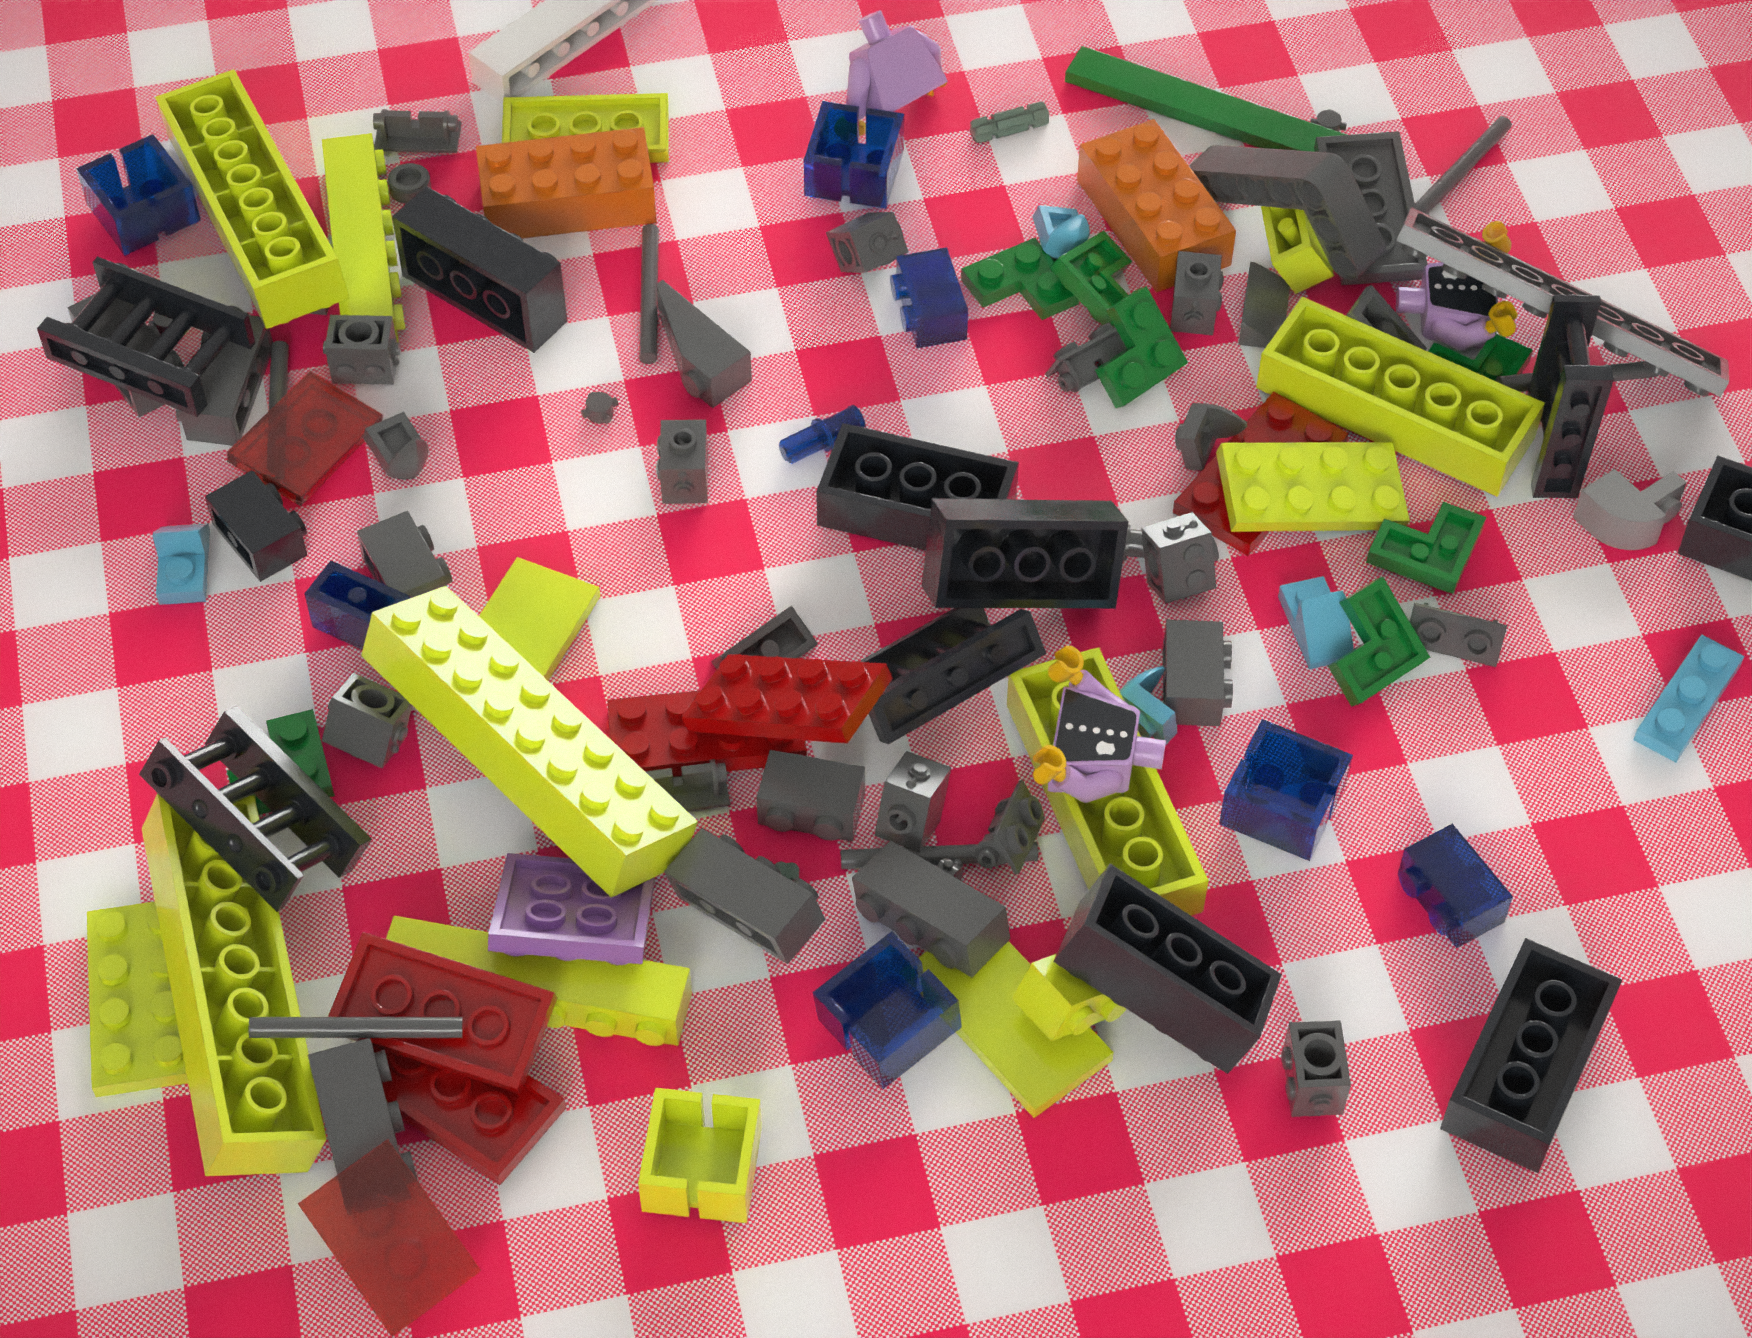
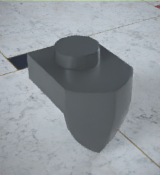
M1192 403L1184 423L1179 424L1175 436L1176 448L1181 450L1186 469L1202 471L1216 439L1228 438L1239 434L1247 427L1248 422L1224 407L1214 404Z
M404 411L365 428L363 438L389 477L395 479H414L419 475L426 463L429 448L427 442L421 439Z

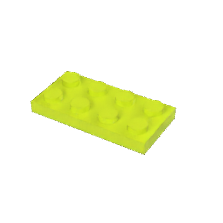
M1393 442L1221 443L1216 451L1231 532L1379 530L1384 519L1407 526L1410 522Z
M155 901L87 911L91 1083L95 1097L188 1084Z

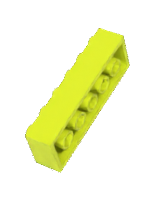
M1301 297L1261 353L1256 389L1270 395L1276 392L1317 416L1374 442H1393L1396 452L1496 497L1499 496L1534 441L1545 405L1540 400L1305 297Z
M1099 647L1080 652L1084 660L1081 670H1087L1105 688L1123 700ZM1056 659L1019 669L1008 676L1006 705L1034 769L1038 768L1041 764L1034 762L1033 756L1044 746L1054 744L1063 687H1069V680L1059 683L1049 677V666L1058 661ZM1132 765L1128 791L1114 793L1088 803L1081 802L1066 792L1048 791V783L1042 785L1088 890L1107 866L1112 864L1189 915L1203 912L1209 880L1155 768Z

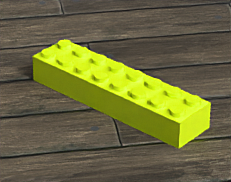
M233 69L156 96L155 99L168 137L266 329L288 323L295 318L328 308L338 302L349 299L339 260L235 70Z
M447 586L372 612L361 656L611 898L663 874L692 840L698 821Z
M157 793L142 826V834L205 1176L308 1172L327 1139L308 1059L309 1053L306 1039L249 1038L250 1017H301L279 911L276 912ZM249 796L233 804L251 823L259 820L255 796Z

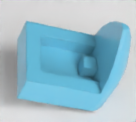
M1038 205L1032 216L1043 251L1055 259H1058V257L1089 239V224L1084 215H1078L1077 209Z
M1159 666L1138 674L1130 679L1119 691L1123 700L1128 705L1135 706L1140 710L1139 734L1146 738L1154 737L1155 739L1166 740L1167 745L1177 734L1175 712L1151 694L1165 671V667Z

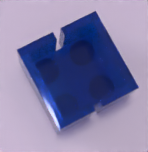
M822 101L804 157V196L840 202L843 196H848L852 204L887 209L904 151V113L867 108L866 144L859 143V106Z
M154 134L119 149L128 186L124 188L115 158L111 153L76 168L87 206L124 256L158 241V233L162 231L166 236H169L201 221L191 182Z
M1262 719L1245 751L1244 760L1241 759L1224 792L1219 825L1310 861L1327 827V822L1331 819L1346 788L1353 755Z
M893 931L812 992L818 1020L846 1050L852 1048L853 1058L882 1089H885L962 1028L959 1000L929 969L923 973L922 961Z

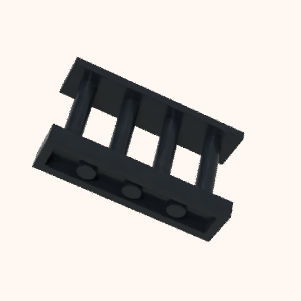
M97 256L92 263L100 289L72 323H63L46 317L37 327L46 358L198 417L207 406L200 377L229 341L248 349H252L256 344L249 314L236 306L224 305L132 270L125 264L114 263ZM116 298L135 305L110 337L102 338L88 332ZM153 312L173 319L147 352H138L126 347ZM190 327L211 334L185 367H177L164 362Z
M1554 295L1527 392L1528 396L1545 403L1540 419L1544 439L1531 482L1533 498H1578L1614 382L1612 366L1591 365L1588 351L1601 305L1600 295Z
M953 608L862 659L860 662L887 664L893 678L869 712V717L879 741L888 745L1044 656L1046 651L1031 612L1019 609L995 624L990 625L984 608Z
M238 706L224 711L205 742V746L183 755L166 737L160 739L139 773L276 912L283 909L304 877L302 872L323 862L340 878L353 870L372 840ZM221 761L238 780L217 789L199 770ZM255 794L273 813L251 823L233 804ZM289 828L307 847L286 858L267 838Z

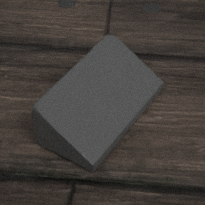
M1250 262L1238 345L1266 348L1286 320L1290 286L1281 276L1255 262Z
M791 605L711 662L717 669L728 654L799 658L815 647L818 642Z

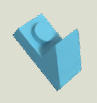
M209 523L162 526L154 531L152 538L158 554L156 596L159 605L206 602L210 541Z
M1324 576L1279 587V601L1309 669L1327 666L1354 649L1350 621L1339 603L1346 598L1343 591L1330 592Z

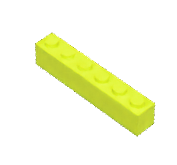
M372 133L321 139L333 250L339 260L350 297L339 302L340 315L392 316L396 339L399 342L398 330H405L406 326L402 303L394 304V298H402L398 272H390V267L398 266L395 241H387L386 236L394 235L391 210H383V205H390L387 179L379 180V175L387 174L383 149L375 150Z
M393 916L386 937L388 940L555 992L557 1001L547 1027L560 1028L565 1025L586 1029L588 1032L601 1037H610L613 1034L636 1038L641 1043L650 1046H660L662 1044L679 1045L692 996L690 968L643 960V964L613 965L606 961L576 959L564 961L556 957L527 954L524 956H510L503 952L488 951L489 932Z

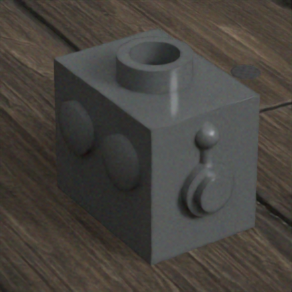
M868 212L826 232L841 272L866 273L879 266L888 265L896 260V258L909 252L903 238L902 229L894 212Z
M1178 251L1170 324L1171 331L1213 335L1216 311H1219L1222 305V294L1219 292L1224 282L1223 271H1221L1222 255Z
M330 315L326 341L323 342V353L327 357L332 384L394 385L396 367L400 363L398 356H400V342H397L392 316Z
M661 420L660 436L657 439V453L660 459L656 463V474L661 482L662 504L708 503V440L706 420Z
M1193 512L1141 527L1147 583L1165 604L1216 589L1214 562L1219 559L1218 547L1212 532Z
M353 672L333 695L328 704L329 711L322 742L383 768L394 753L399 751V747L407 736V725L412 705L400 693Z
M906 751L884 781L874 836L887 841L892 840L898 845L920 852L941 821L951 767Z
M1341 1020L1289 1022L1281 1052V1062L1285 1070V1091L1289 1100L1291 1117L1343 1115L1351 1082Z

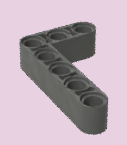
M1212 145L1189 165L1215 202L1304 210L1330 266L1344 280L1356 281L1386 251L1385 242L1351 169L1336 154Z

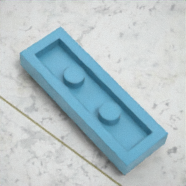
M1701 635L1638 727L1633 740L1677 763L1739 670L1744 656Z

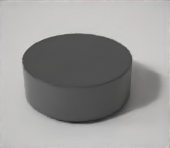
M407 163L399 165L388 175L390 195L400 203L407 204L426 186L431 188L429 172L419 164Z

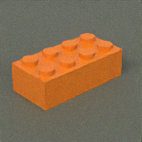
M1155 119L1080 144L1077 172L1078 183L1156 293L1174 286L1178 251L1222 255L1221 269L1231 266L1236 229Z
M644 127L476 146L484 216L494 225L508 233H515L522 239L657 223L654 184Z

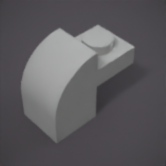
M1613 469L1581 490L1573 518L1593 537L1608 546L1623 550L1645 549L1657 544L1663 524L1673 519L1682 507L1680 500L1687 482L1673 471L1640 492L1622 474Z

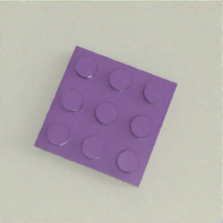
M507 853L488 933V951L503 952L510 956H524L526 954L550 956L564 961L585 959L606 961L613 965L643 964L655 877L611 898L571 858Z

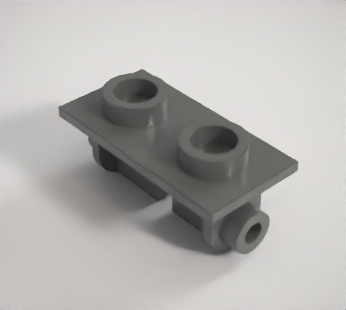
M382 109L381 113L373 114V129L377 130L374 147L375 150L383 149V151L457 153L462 122L458 121V115H450L449 110H444V112L419 111L418 119H412L411 111Z
M1110 323L1092 332L1088 336L1090 341L1078 347L1076 342H1072L1058 350L1053 355L1056 361L1045 375L1049 377L1058 372L1060 375L1058 377V384L1064 392L1071 390L1075 393L1097 381L1099 378L1095 372L1097 367L1094 363L1099 362L1102 365L1127 349L1116 328H1113Z
M1414 602L1409 622L1426 650L1493 667L1497 666L1507 625L1498 623V620L1495 619L1493 621L1431 607L1428 606L1429 603L1424 602L1423 605Z
M715 759L709 760L710 763L681 767L682 776L673 777L672 768L646 772L687 812L730 806L725 763L716 764Z
M1023 780L1018 781L1011 797L1003 799L997 804L995 815L988 828L990 833L984 836L975 849L977 861L984 868H993L1008 863L1014 874H1019L1045 820L1039 800L1031 795Z

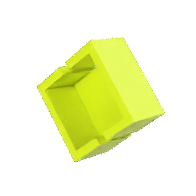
M655 1088L638 1181L642 1212L689 1217L692 1207L699 1208V1217L702 1219L747 1223L762 1131L760 1099L713 1094L711 1102L713 1127H704L703 1093Z

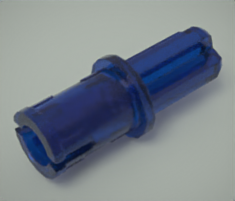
M850 405L846 409L823 420L820 418L813 419L811 426L780 440L778 447L782 458L793 464L824 449L825 452L831 451L842 423L866 427L861 411L857 406Z

